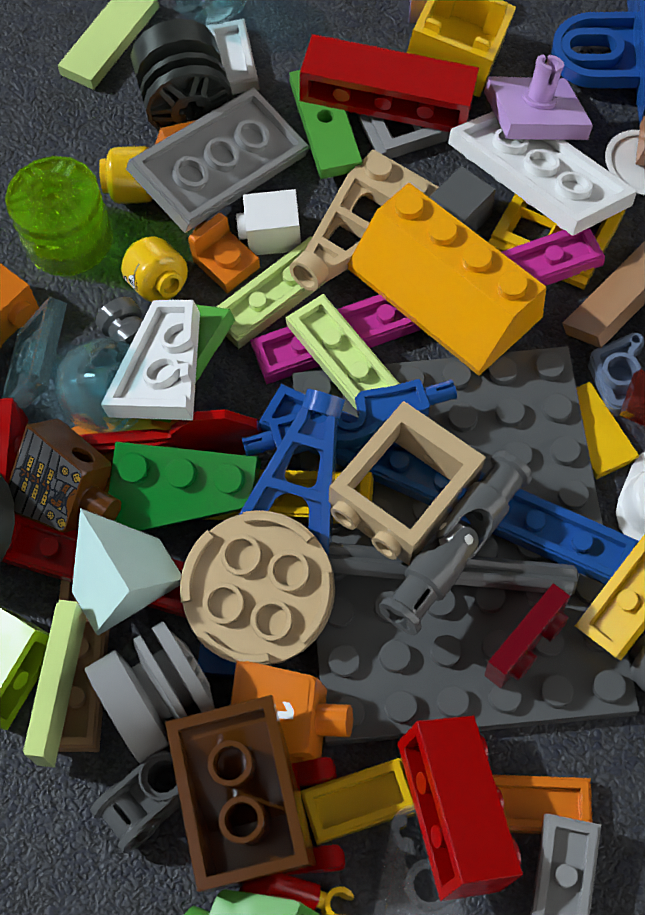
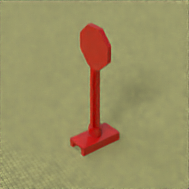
M13 398L0 399V475L7 483L9 482L29 419ZM222 409L193 412V420H179L168 430L142 429L81 434L80 436L101 454L114 453L115 442L161 447L175 446L180 449L243 455L245 450L241 438L262 433L257 419Z

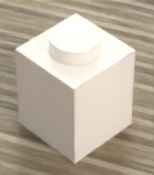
M296 189L243 194L244 213H236L239 240L247 239L249 249L256 256L290 252L301 244Z

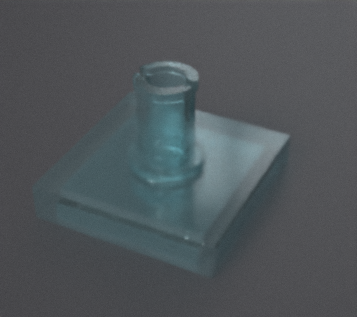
M50 296L18 331L2 398H13L22 411L48 387L50 379L80 391L86 384L90 373L89 362H83L56 352L67 303Z

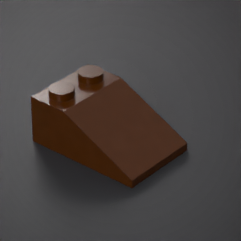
M272 695L165 722L197 892H213L280 873L285 874L317 866L305 810Z

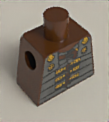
M58 418L26 425L8 482L14 500V513L59 532H70L78 529L80 508L114 521L121 510L122 504L119 499L105 491L112 471L110 461Z

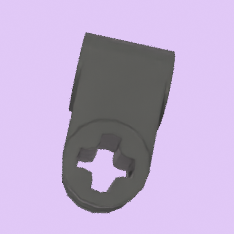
M155 752L147 757L144 762L122 781L105 791L90 809L95 818H103L120 840L118 848L123 854L133 851L144 843L159 828L160 824L181 806L177 785L165 793H159L156 789V779L159 773L166 768L174 767L170 752ZM121 809H122L123 812L127 815V817L131 820V824H130L129 821L125 818V816L121 813Z

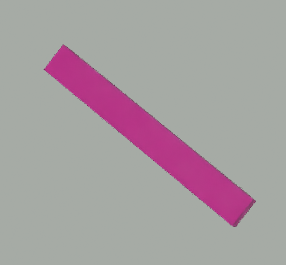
M590 228L574 236L562 230L502 251L505 256L545 286L578 275L582 271L601 267L605 261V255ZM376 295L337 309L369 348L422 330L381 295ZM288 327L250 340L266 385L292 376V373L304 372L319 366Z

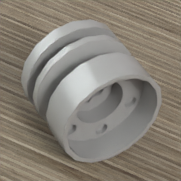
M163 621L152 627L163 649L152 655L141 635L133 639L140 659L138 664L131 667L114 650L85 668L86 674L108 715L140 764L155 752H161L170 746L164 721L171 717L174 719L187 717L188 715L184 709L193 703L197 705L201 713L215 709L210 690L211 686L186 643L169 631Z

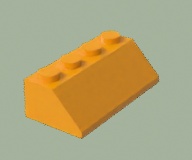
M410 182L376 210L347 264L348 270L385 298L386 301L478 376L543 318L547 287Z

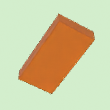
M493 775L495 785L500 788L504 798V814L510 833L541 834L544 814L593 823L591 778Z

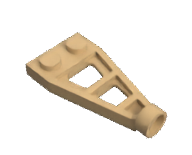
M373 149L362 160V165L354 167L348 173L307 248L290 264L289 269L293 279L302 288L315 291L325 281L331 280L348 269L347 264L359 242L345 251L328 239L339 226L362 238L369 222L352 213L361 197L366 196L382 206L409 182L428 197L439 187Z

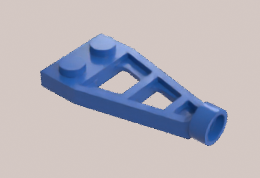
M307 389L299 413L239 515L247 511H269L275 500L283 494L291 493L300 496L307 502L309 507L308 530L317 538L327 555H329V546L332 543L333 532L329 486L335 481L337 427L345 399L321 391ZM315 412L327 416V419L322 423H317L313 421L311 415ZM304 445L315 448L320 454L317 481L310 488L288 482L285 478V471L294 451Z

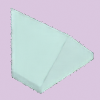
M80 508L72 593L93 630L99 636L180 586L181 573L159 538Z

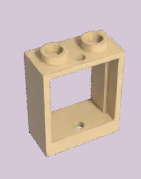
M403 401L329 486V502L332 506L331 514L344 527L350 530L357 528L370 537L372 544L381 554L392 560L399 558L409 566L437 532L470 485L479 480L486 457ZM394 442L450 480L411 529L354 490Z

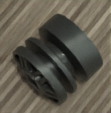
M188 19L168 20L160 22L144 31L134 43L131 52L132 65L148 121L156 130L159 131L163 127L198 120L233 99L232 89L227 79L225 68L222 66L221 55L215 37L207 26Z

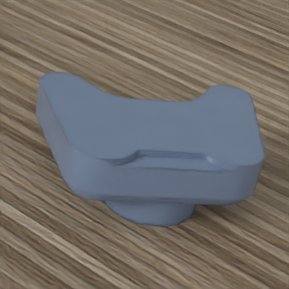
M631 333L604 345L602 348L594 349L589 358L588 369L591 372L601 399L613 416L645 414V382L641 376L640 363L636 359L643 349L645 339L639 333Z

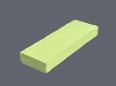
M111 0L58 64L60 75L94 90L159 9L158 0Z
M311 236L217 306L230 309L235 318V322L229 329L226 337L238 349L314 292L302 288L293 279L289 269L290 264L307 248L312 239Z
M324 294L286 317L287 327L356 411L355 397L359 392L400 384Z
M59 600L56 603L23 749L24 755L38 766L55 768L87 619L76 601Z

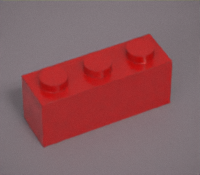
M475 716L417 721L397 743L440 902L498 893L523 875L520 866L521 854L518 844L511 837L504 814V798L500 788L495 785L488 762V746L485 738L479 733Z

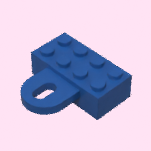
M627 0L628 12H586L565 20L555 32L551 55L560 58L564 62L561 76L575 85L586 88H636L640 127V123L645 116V0ZM577 46H604L612 52L607 54H580L573 51L572 48Z

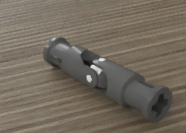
M498 451L491 458V468L480 482H474L470 485L437 530L435 540L431 545H427L420 551L407 567L404 574L406 579L391 598H384L379 604L380 612L395 627L410 635H417L422 628L420 621L435 601H441L445 598L457 582L467 561L474 557L509 512L510 507L508 503L520 487H526L532 481L530 468L519 457L506 451ZM464 515L471 523L472 528L458 524Z

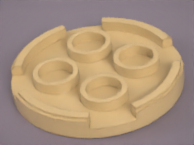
M271 511L243 512V514L219 523L210 531L207 530L189 552L180 581L181 603H183L185 615L193 632L198 637L197 639L214 654L236 663V660L250 661L268 666L282 663L297 656L308 648L324 629L330 617L335 596V580L332 565L326 551L317 538L296 520Z

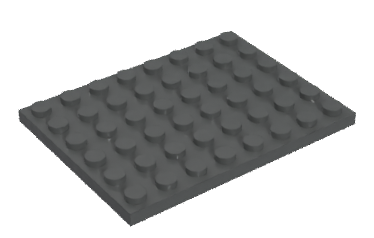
M568 346L505 352L480 376L456 357L383 364L400 384L420 379L423 387L449 381V379L453 380L457 390V399L431 405L429 416L427 417L486 457L481 472H488L492 466L491 458L496 452L506 451L519 457L532 472V481L528 486L520 487V489L603 525ZM324 370L292 373L294 390L306 394L307 389H313L343 398L345 403L342 411L358 417L356 409ZM309 451L301 452V471H318L320 456ZM336 464L335 471L342 472L345 467ZM376 481L373 483L372 502L409 529L415 525L429 507V505ZM463 520L458 522V524L464 527L472 528L471 524ZM333 524L332 543L374 546L372 539L359 529L350 530L341 524ZM435 533V534L433 535V537L429 540V542L425 545V547H426L427 545H431V543L435 540V538H436V536H435L436 533ZM494 534L489 536L474 555L556 563ZM334 573V604L327 624L316 639L320 681L327 687L326 704L352 706L353 728L350 737L325 736L326 746L401 739L417 721L475 716L479 731L628 717L636 716L639 712L634 682L630 676L631 667L628 652L620 661L575 627L576 623L605 587V584L578 573L577 589L573 595H570L563 612L569 617L565 626L551 642L544 637L531 651L538 657L519 682L511 676L500 689L484 676L488 661L545 593L454 584L445 598L441 601H435L420 621L422 628L417 635H410L391 624L382 615L379 608L381 601L384 598H391L404 579Z

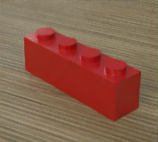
M312 34L300 70L299 101L451 132L452 128L468 122L479 67Z

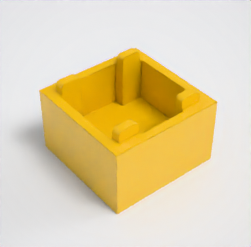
M427 0L413 29L407 53L479 67L474 96L480 98L487 77H489L505 39L516 6L508 4L504 0Z

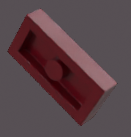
M553 583L488 661L484 676L500 689L511 676L519 682L538 657L531 651L544 637L551 642L569 620V617L563 612L570 595Z

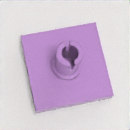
M548 55L547 63L544 64L546 56H538L532 78L487 77L484 93L507 139L588 140L593 125L569 82L564 78H560L561 72L564 69V62L560 58Z

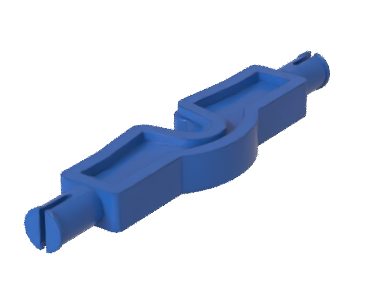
M416 379L394 386L359 392L355 397L359 418L351 423L343 421L341 417L338 420L337 449L354 448L366 444L403 401L425 416H429L431 405L457 399V390L453 380L449 379V381L423 387L421 380ZM299 412L271 420L269 423L271 431L245 438L242 437L246 456L277 450ZM313 412L311 418L317 423H322L326 421L327 416ZM305 445L300 446L294 451L293 454L301 453L315 448Z

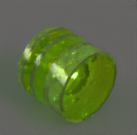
M50 156L34 160L26 165L9 182L5 195L7 211L15 230L19 234L27 257L36 268L51 275L71 276L86 272L103 260L111 248L114 234L97 178L86 164L71 157Z

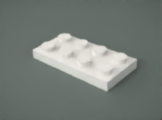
M493 111L451 129L449 145L572 236L631 207L637 194L635 189L565 140L507 139Z

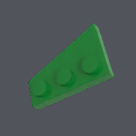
M115 442L108 493L119 499L122 505L114 521L138 531H151L165 528L168 525L241 511L259 481L262 459L255 456Z

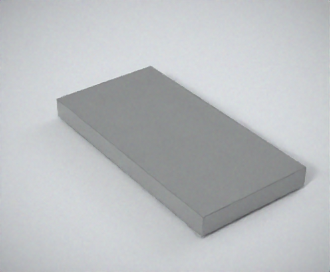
M253 87L129 159L126 170L181 230L186 233L241 198L243 194L249 193L305 157L310 146Z

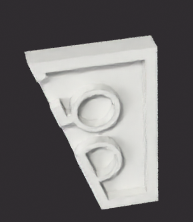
M153 300L101 403L108 417L193 420L200 312L194 300Z

